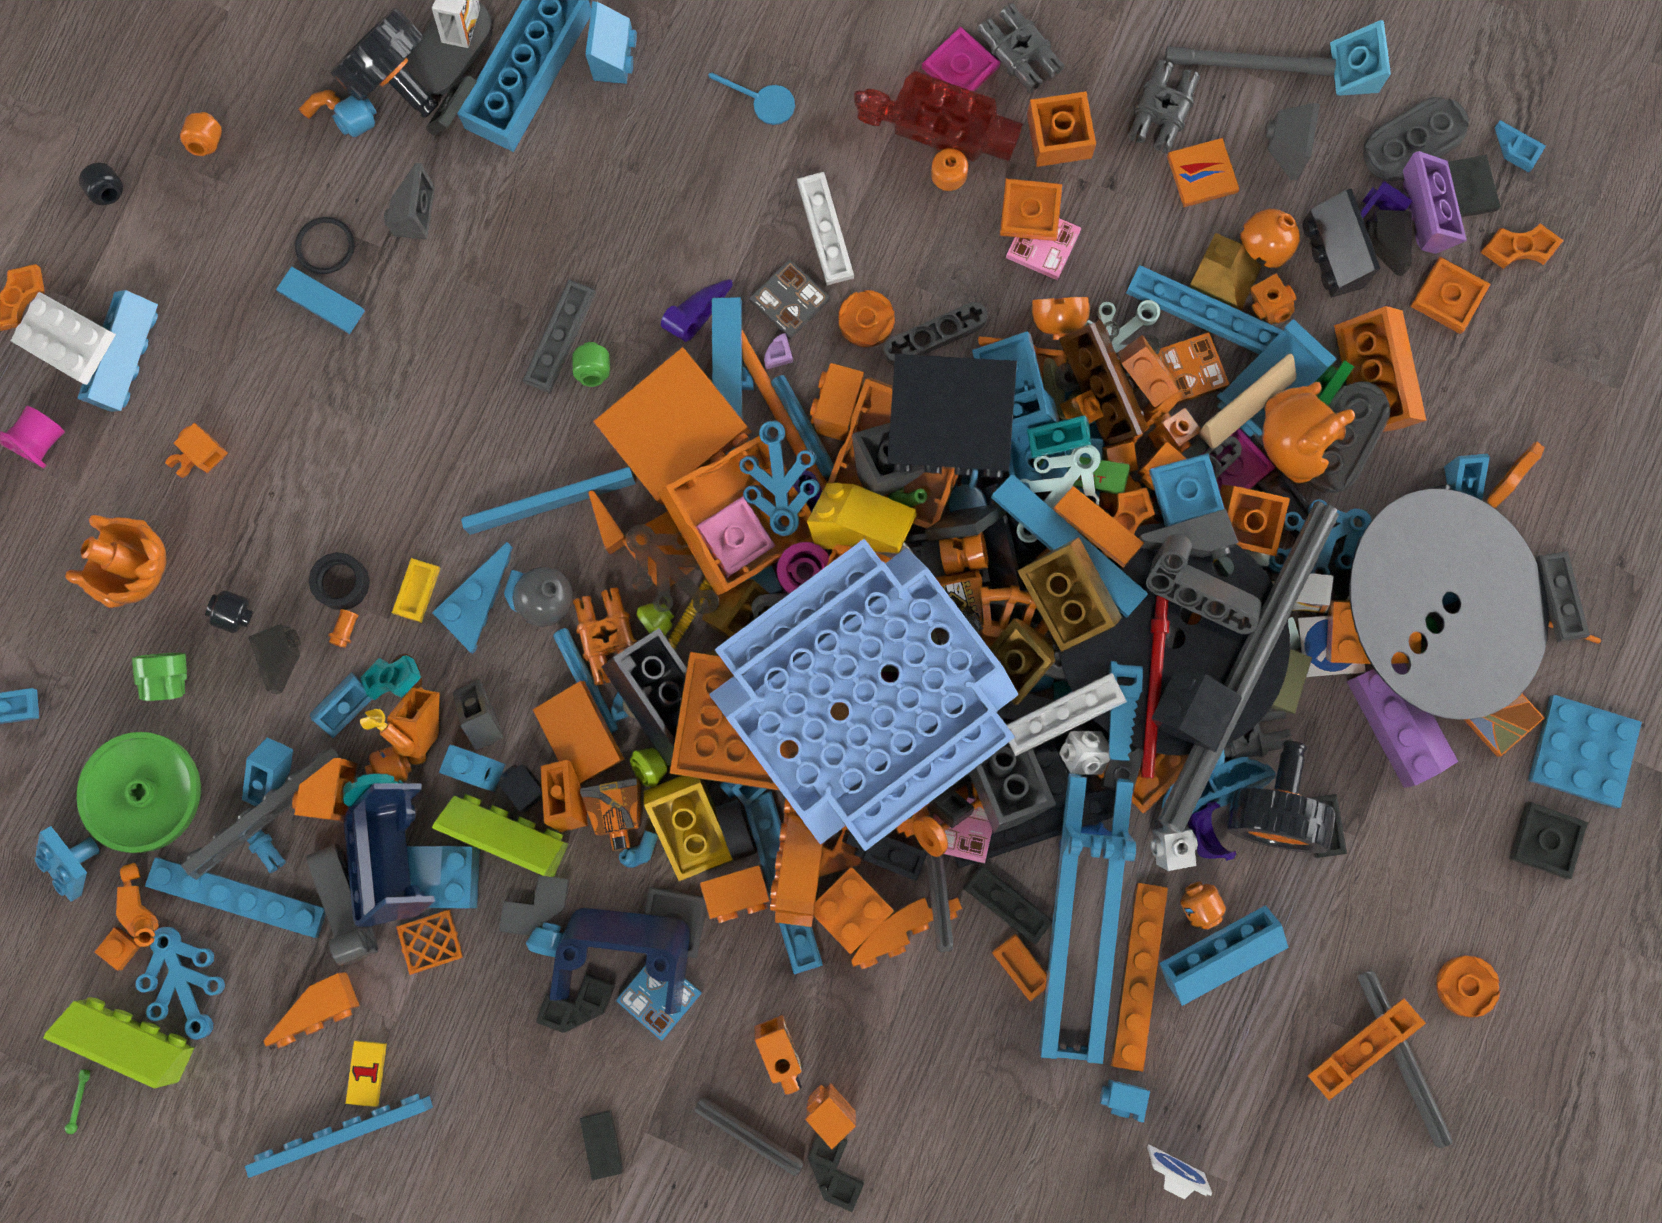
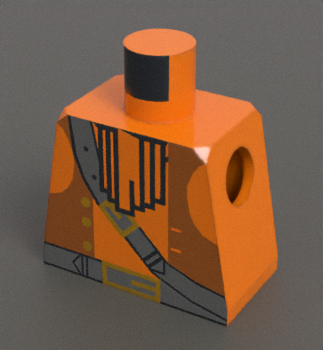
M632 778L580 788V793L595 834L598 836L609 834L612 851L630 848L627 831L638 829L641 826V784L639 779Z

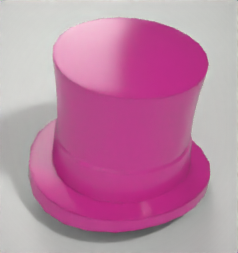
M26 406L16 423L6 433L0 431V444L44 469L47 465L41 460L65 431L45 414L30 406Z
M801 542L790 546L782 554L777 565V575L781 586L788 593L793 592L824 569L830 556L819 545L811 542Z

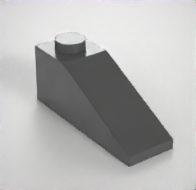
M1226 509L1145 533L1139 537L1144 542L1141 548L1159 551L1168 536L1181 534L1191 541L1192 549L1190 556L1204 558L1212 555L1213 559L1230 554V549L1238 543Z

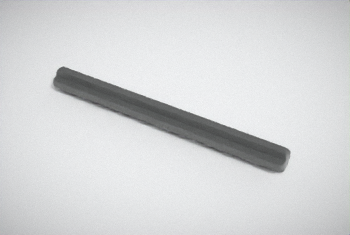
M1369 970L1358 975V980L1374 1015L1378 1018L1391 1008L1374 971ZM1406 1040L1402 1043L1400 1042L1391 1052L1433 1143L1438 1148L1449 1146L1453 1140Z

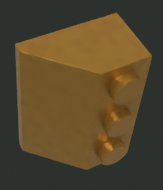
M1079 537L1018 570L1061 652L1114 627L1122 618Z

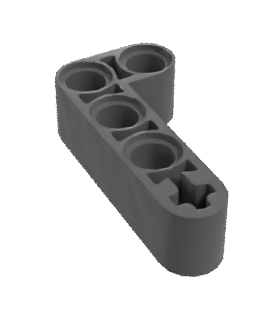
M1181 534L1168 536L1152 561L1146 581L1148 589L1158 596L1237 633L1249 634L1255 631L1261 611L1260 600L1250 593L1188 565L1192 549L1191 541Z
M335 843L307 855L310 872L335 936L334 939L329 941V946L336 963L340 966L349 965L377 953L379 948L372 927H356L354 924L348 863L339 844Z

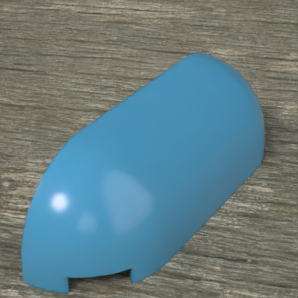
M1249 757L1236 758L1222 764L1210 776L1192 814L1205 809L1208 803L1214 801L1217 804L1219 803L1221 807L1230 804L1233 793L1237 789L1264 788L1275 778V771L1268 764L1265 765L1259 761L1248 759ZM1172 785L1166 793L1162 802V808L1174 785Z

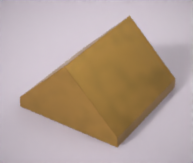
M1018 618L1012 620L989 648L1004 667L1019 694L1011 700L1014 705H1018L1055 662L1052 640Z

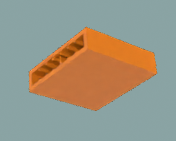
M683 347L593 421L654 499L662 505L664 503L658 492L665 486L700 467L707 466L724 457L733 447L737 448L745 444L749 439L748 435L752 432Z

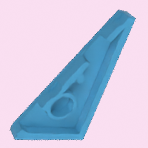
M508 542L432 612L472 654L478 647L476 644L482 628L486 626L488 612L495 602L505 567H508L513 547Z

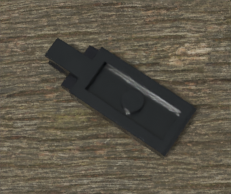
M846 830L842 842L856 847L854 855L859 856L860 859L915 881L918 880L927 856V852L887 836L883 837L866 851L863 850L851 832Z

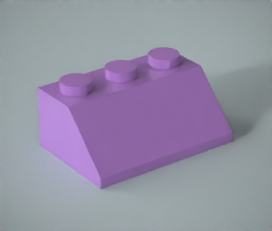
M1420 151L1413 153L1403 169L1405 179L1403 187L1409 199L1412 200L1409 212L1417 230L1416 242L1422 251L1437 254L1463 243L1467 239L1448 161Z

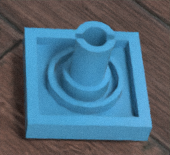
M52 826L39 834L35 862L42 872L45 873L47 871L54 879L52 883L55 890L61 896L66 895L70 902L82 896L87 872L80 863L99 854L100 851L91 837L68 849Z

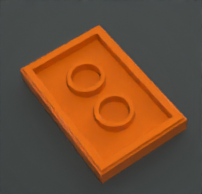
M585 681L577 682L532 709L558 761L568 759L571 762L580 785L624 760Z

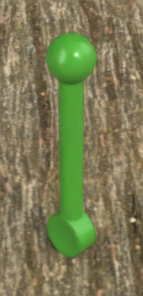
M82 1069L79 1073V1085L70 1122L65 1126L67 1134H74L78 1129L76 1120L85 1084L90 1077L89 1070Z

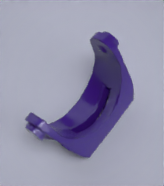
M1214 801L1208 803L1205 809L1192 814L1188 821L1189 829L1193 830L1197 838L1198 846L1196 850L1200 857L1208 859L1225 858L1228 861L1234 859L1237 854L1236 850H1226L1214 833L1212 811L1221 807L1219 803L1217 804Z

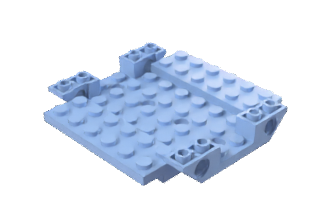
M865 539L861 540L715 649L734 676L709 694L820 845L846 825L863 850L866 851L1015 738L997 714L1000 708L1019 695L1004 667L930 570L908 548H905L885 563L880 560ZM936 628L945 629L949 636L948 642L944 645L935 644L931 639V632ZM887 665H892L898 669L899 677L893 683L885 682L881 677V670ZM835 703H844L848 707L849 715L846 719L838 721L831 716L830 710ZM787 740L794 741L799 748L798 754L791 759L783 757L780 753L781 744Z

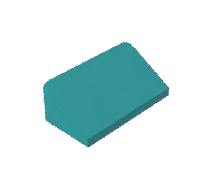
M1086 415L1027 429L1032 458L1091 445L1090 426Z

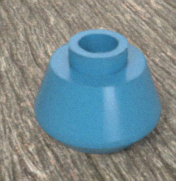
M543 922L542 927H536L526 941L528 950L541 955L555 957L556 949L563 936V932H560L561 926Z

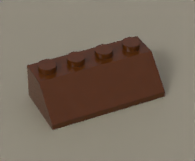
M1100 319L1059 338L1082 393L1092 389L1095 398L1100 404L1104 416L1095 420V423L1105 446L1142 434L1148 428L1144 419V413L1139 408L1133 394L1132 385L1126 378L1120 358L1113 348L1108 330L1104 327L1102 320Z

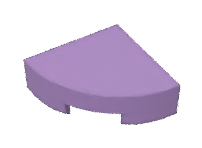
M786 333L777 336L769 345L764 357L766 370L793 362Z

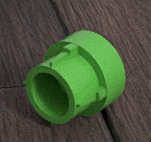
M158 653L132 657L133 677L135 685L138 687L139 699L155 701L183 697V694H185V679H187L186 653Z

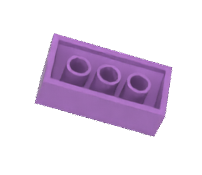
M1405 663L1392 664L1396 673L1401 675L1407 673L1408 669ZM1374 668L1347 681L1404 788L1416 786L1442 773L1458 762L1434 716L1414 707L1398 696L1381 679Z

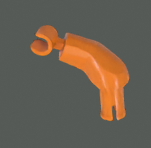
M131 863L124 865L120 869L123 887H117L116 916L129 934L134 937L135 943L138 946L146 947L154 942V932L158 929L159 925L156 916L142 905L139 886H132L131 881L141 877L137 864Z

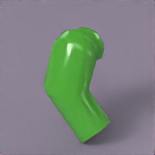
M902 487L898 491L889 494L888 498L908 507H914L927 500V493L923 489L904 493V487Z

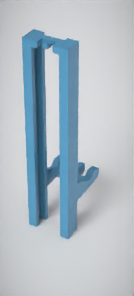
M1068 773L1039 1052L1041 1058L1057 1059L1059 1057L1103 1064L1125 861H1134L1136 855V842L1128 833L1133 782L1130 779H1117L1111 836L1081 833L1087 778L1081 777V774ZM1083 847H1089L1091 856L1100 858L1101 849H1103V858L1108 859L1089 1043L1088 1046H1081L1080 1051H1076L1073 1047L1061 1049L1058 1040L1078 856Z

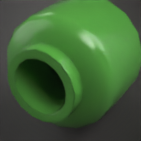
M586 342L574 350L572 365L575 379L588 387L601 385L610 375V358L607 349L595 342Z

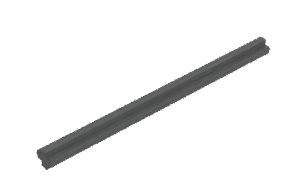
M1320 501L1314 502L1260 611L1257 628L1252 633H1249L1224 686L1242 697L1238 708L1216 752L1194 744L1157 818L1164 826L1181 833L1184 831L1339 516L1337 509L1332 505H1324Z

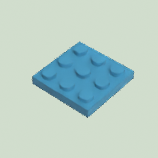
M1557 695L1550 696L1528 781L1613 808H1621L1642 722Z

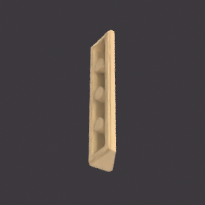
M1292 354L1286 355L1205 423L1198 435L1210 448L1215 449L1264 408L1270 398L1279 392H1283L1296 380L1294 356Z

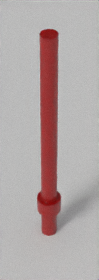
M1156 596L1155 619L1151 620L1150 630L1153 633L1141 773V778L1154 779L1158 727L1151 718L1160 702L1165 636L1169 634L1170 621L1167 620L1168 600L1161 596Z

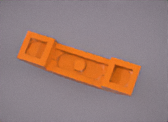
M1403 998L1341 1046L1308 1074V1077L1330 1101L1350 1085L1355 1078L1400 1042L1405 1041L1424 1026L1426 1022L1407 1000Z

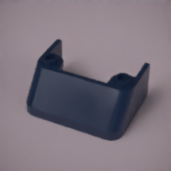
M374 783L346 812L344 829L352 913L356 927L374 926L414 917L435 902L434 896H425L424 892L420 891L418 885H411L405 830L415 820L416 810L415 806L411 804V799L422 790L421 783Z
M580 908L572 914L556 949L549 1000L556 1001L569 998L572 970L583 966L587 959L588 947L647 954L646 970L649 976L657 981L668 982L664 1014L681 1012L690 939L688 924L684 920L674 917L594 908Z

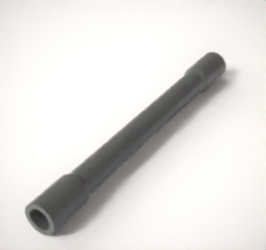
M1167 46L1165 51V64L1171 62L1177 65L1197 64L1289 71L1322 76H1333L1336 67V60L1331 58H1298L1194 50L1192 48Z

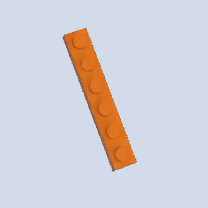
M1136 883L1111 1061L1112 1067L1141 1072L1144 1070L1167 887Z

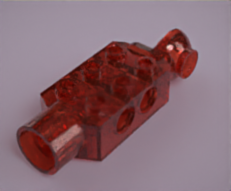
M917 71L912 72L906 77L896 102L892 101L887 94L871 88L865 91L859 90L854 92V104L858 110L857 118L860 121L872 126H880L882 121L893 124L896 135L938 150L947 148L957 149L966 156L967 160L973 162L983 153L1010 162L1023 126L1021 122L998 115L994 98Z

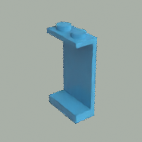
M1292 319L1267 348L1223 392L1217 395V400L1220 402L1217 407L1222 410L1288 354L1294 356L1296 380L1285 390L1313 384L1335 362L1336 358L1300 324ZM1264 408L1240 427L1249 437L1254 434L1259 438L1262 435L1263 424L1266 419Z

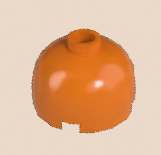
M1269 208L1257 212L1242 226L1244 230L1240 233L1242 244L1254 260L1260 257L1266 261L1264 266L1268 268H1278L1284 265L1293 256L1300 242V232L1294 218L1278 209Z
M1089 297L1032 300V316L1035 325L1041 332L1053 334V340H1059V338L1083 328L1088 321L1090 312Z

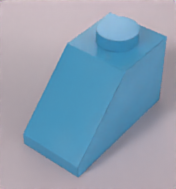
M267 737L247 757L242 795L243 801L257 806L263 802L262 798L269 791L283 786L291 770L292 748Z

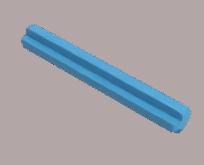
M785 376L775 377L771 381L774 390L807 449L815 453V463L824 478L830 477L834 467L831 458Z
M566 628L558 630L553 634V637L576 683L585 681L611 734L618 730V727L598 687L594 685V679L569 630Z

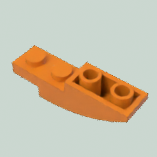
M925 897L908 904L887 918L858 948L851 959L853 967L860 965L862 970L877 964L876 957L888 953L889 958L906 952L905 945L910 944L906 932L911 930L913 935L929 929L928 923L934 921L932 907H928ZM958 897L948 900L951 920L957 918L956 911L962 909Z

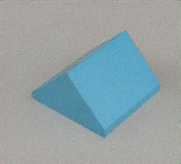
M1382 20L1330 42L1332 59L1336 60L1334 78L1337 95L1379 93L1391 75L1385 27Z

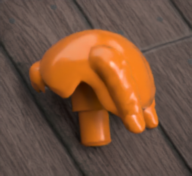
M1320 382L1279 392L1267 401L1264 408L1266 417L1262 430L1264 449L1269 459L1277 468L1295 483L1308 482L1312 478L1324 473L1329 464L1327 459L1322 458L1324 451L1335 440L1344 439L1346 433L1345 426L1355 419V412L1352 409L1334 413L1329 406L1316 396L1322 388Z
M99 515L90 516L89 523L100 532L98 539H94L93 536L89 537L82 544L81 557L82 559H88L83 571L68 570L65 578L73 584H78L93 599L101 602L108 608L136 603L148 597L159 585L166 567V550L160 537L144 520L121 517L106 518Z

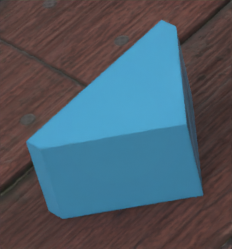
M1488 454L1456 457L1444 466L1447 485H1452L1454 491H1459L1482 500L1490 456Z

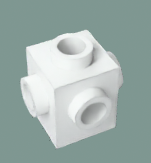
M1070 731L1059 753L1068 770L1073 774H1103L1110 761L1109 743L1101 731Z
M1164 825L1163 828L1152 829L1151 851L1156 858V865L1167 871L1196 866L1195 850L1198 844L1193 830L1185 827L1181 833Z

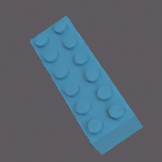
M522 0L477 78V83L457 113L466 130L514 152L591 16L589 0Z

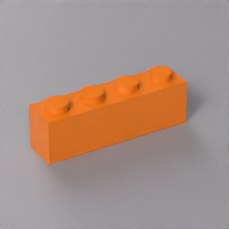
M831 1083L826 1088L821 1084L808 1097L805 1120L826 1144L833 1149L856 1127V1111Z

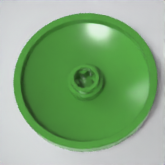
M148 732L124 734L103 744L86 762L77 786L79 815L88 832L97 841L111 849L129 853L155 851L175 841L191 824L200 802V776L195 762L189 753L175 741Z

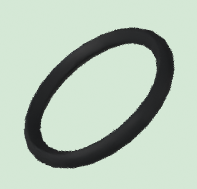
M331 217L316 218L305 224L299 231L295 242V252L300 263L306 269L319 274H329L343 268L350 261L355 247L354 237L349 227L342 221ZM320 223H332L344 230L348 238L349 246L345 257L341 262L329 268L312 266L305 260L301 252V243L305 233Z

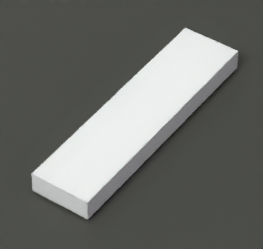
M820 172L798 178V188L826 285L854 279V273L825 173Z
M1113 673L1007 724L1006 726L1015 736L1009 742L1014 754L1017 756L1126 703L1127 701Z

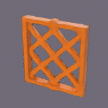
M450 910L396 927L409 975L463 958L457 937L458 932L455 930ZM440 917L436 926L428 922L429 920ZM445 918L448 919L450 932L440 928ZM420 924L416 932L408 929V927ZM424 925L434 929L429 939L420 935ZM404 932L414 936L409 946L405 943ZM437 932L447 936L442 946L433 942ZM417 939L427 943L422 953L413 949ZM450 939L454 940L456 946L455 953L446 949ZM430 945L440 950L435 960L426 955ZM410 952L419 956L415 966L411 964ZM443 952L452 956L451 958L439 961ZM423 959L433 963L419 968Z

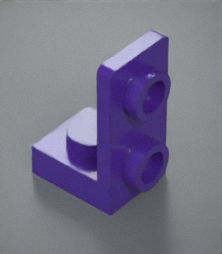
M1384 181L1378 190L1372 187L1362 200L1366 206L1360 213L1362 218H1364L1372 206L1376 205L1384 215L1398 220L1412 200Z

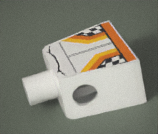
M435 0L432 11L441 42L469 48L480 11L479 1Z
M1310 574L1292 611L1324 616L1330 606L1333 576Z

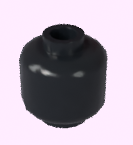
M92 163L86 166L80 173L79 185L89 200L96 205L113 204L120 198L123 192V183L113 168L106 163Z
M224 590L218 595H212L206 608L205 616L209 617V624L230 633H236L241 626H248L253 611L248 609L249 600L246 597Z

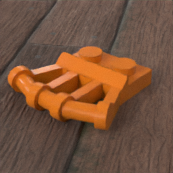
M1011 585L1009 588L988 590V587H980L983 621L978 635L988 648L993 645L1009 625L1008 623L1016 602L1026 604L1021 621L1030 626L1037 606L1029 592L1022 591L1019 586ZM1006 600L999 622L991 620L990 602ZM1044 619L1035 628V630L1043 635L1049 630Z

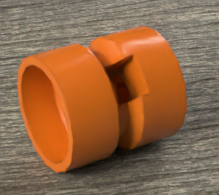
M983 532L974 536L939 540L941 560L946 575L961 573L965 567H968L971 571L988 568V554Z

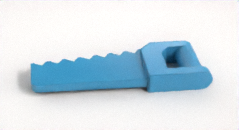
M1110 661L1109 674L1113 673L1116 681L1117 677L1134 678L1132 686L1119 685L1127 702L1110 710L1109 758L1111 760L1130 761L1127 754L1131 752L1129 745L1132 743L1130 736L1134 734L1131 727L1135 726L1133 718L1136 717V713L1134 710L1138 707L1135 701L1139 699L1142 692L1143 668L1142 666L1119 665L1116 661Z

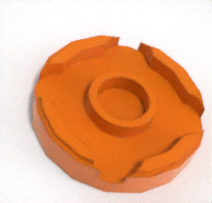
M872 290L851 294L842 303L839 310V328L843 336L850 343L860 347H874L883 343L891 335L895 325V315L891 302L884 295Z
M1468 955L1453 957L1444 963L1437 975L1436 988L1439 999L1448 1010L1456 1015L1465 1017L1484 1016L1494 1008L1500 996L1498 974L1489 963L1481 958Z

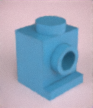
M1109 1079L1108 1086L1103 1085L1100 1104L1112 1108L1111 1114L1129 1118L1130 1113H1133L1135 1120L1144 1123L1150 1091L1146 1088Z

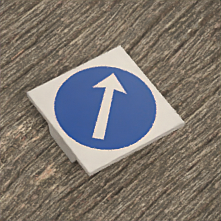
M1328 616L1298 618L1301 652L1312 657L1307 677L1366 672L1365 664L1331 663L1326 659Z
M1148 1144L1147 1149L1154 1170L1165 1175V1190L1183 1199L1188 1197L1194 1190L1205 1196L1207 1194L1212 1195L1204 1172Z

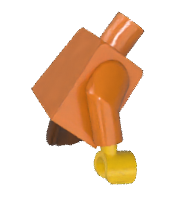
M403 653V654H400V655L396 656V658L393 659L392 663L396 662V661L399 660L402 656H405V655H407V656H409V657H411V658H413V659H414V657H412V656H410V655H408V654H404V653ZM415 660V663H416V665H417V667H418V670H419V672H420V675H421L420 668H419V666H418V664H417V662H416V660ZM422 676L389 714L387 724L385 723V715L380 709L366 711L365 714L368 717L360 719V724L364 729L369 730L377 727L380 730L379 734L392 744L393 752L398 755L408 756V761L415 765L426 761V752L439 735V692L424 690L421 687Z

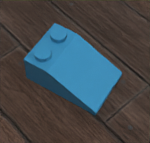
M407 846L411 885H418L420 891H423L425 896H434L435 902L427 908H477L479 848L463 846Z

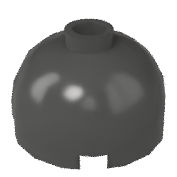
M546 566L537 567L521 576L514 587L512 600L516 612L520 613L527 623L546 627L558 623L566 616L572 606L573 590L567 577L557 569Z

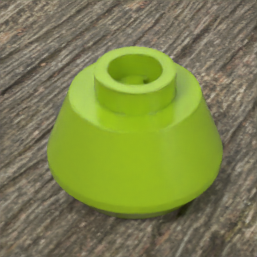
M656 602L640 606L637 610L636 615L649 633L660 628L664 636H666L673 626L670 620L674 616L664 603L660 606Z
M654 748L636 750L632 753L630 764L639 781L648 787L657 786L667 773L666 766H668L660 753Z

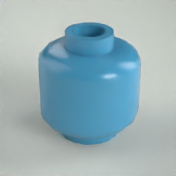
M351 95L334 106L335 114L332 117L343 135L349 134L351 137H358L375 126L373 115L377 112L368 98L358 101Z

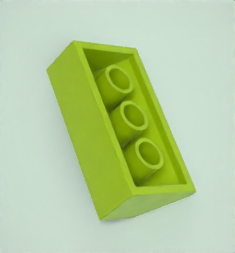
M466 793L463 798L453 796L432 826L437 831L542 876L549 877L555 876L569 844L562 841L563 835L548 828L545 833L534 829L536 823L519 817L518 821L512 820L507 817L508 811L492 805L490 810L480 806L482 800Z
M94 997L73 1001L46 1031L43 1037L52 1043L154 1089L178 1083L194 1050V1047L186 1044V1038L170 1033L169 1036L159 1032V1026L146 1021H142V1023L136 1022L131 1019L133 1015L120 1009L112 1011L104 1007L106 1004L104 1001Z

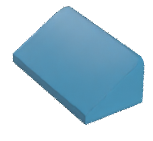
M351 672L310 713V718L334 738L372 699L367 697L361 680Z

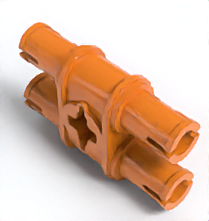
M610 588L611 595L610 592L608 593V590L601 592L607 617L600 621L596 620L591 596H583L582 601L579 598L573 600L579 621L576 631L580 634L584 649L583 658L590 663L594 685L596 686L603 685V680L606 683L611 682L601 668L607 663L606 656L613 652L619 654L637 642L634 639L629 622L631 617L628 612L624 611L619 588ZM608 630L613 635L609 636V642L606 643L600 638H603L605 636L604 632Z

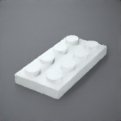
M38 292L35 299L30 303L23 320L17 326L11 342L87 385L116 334L45 294Z

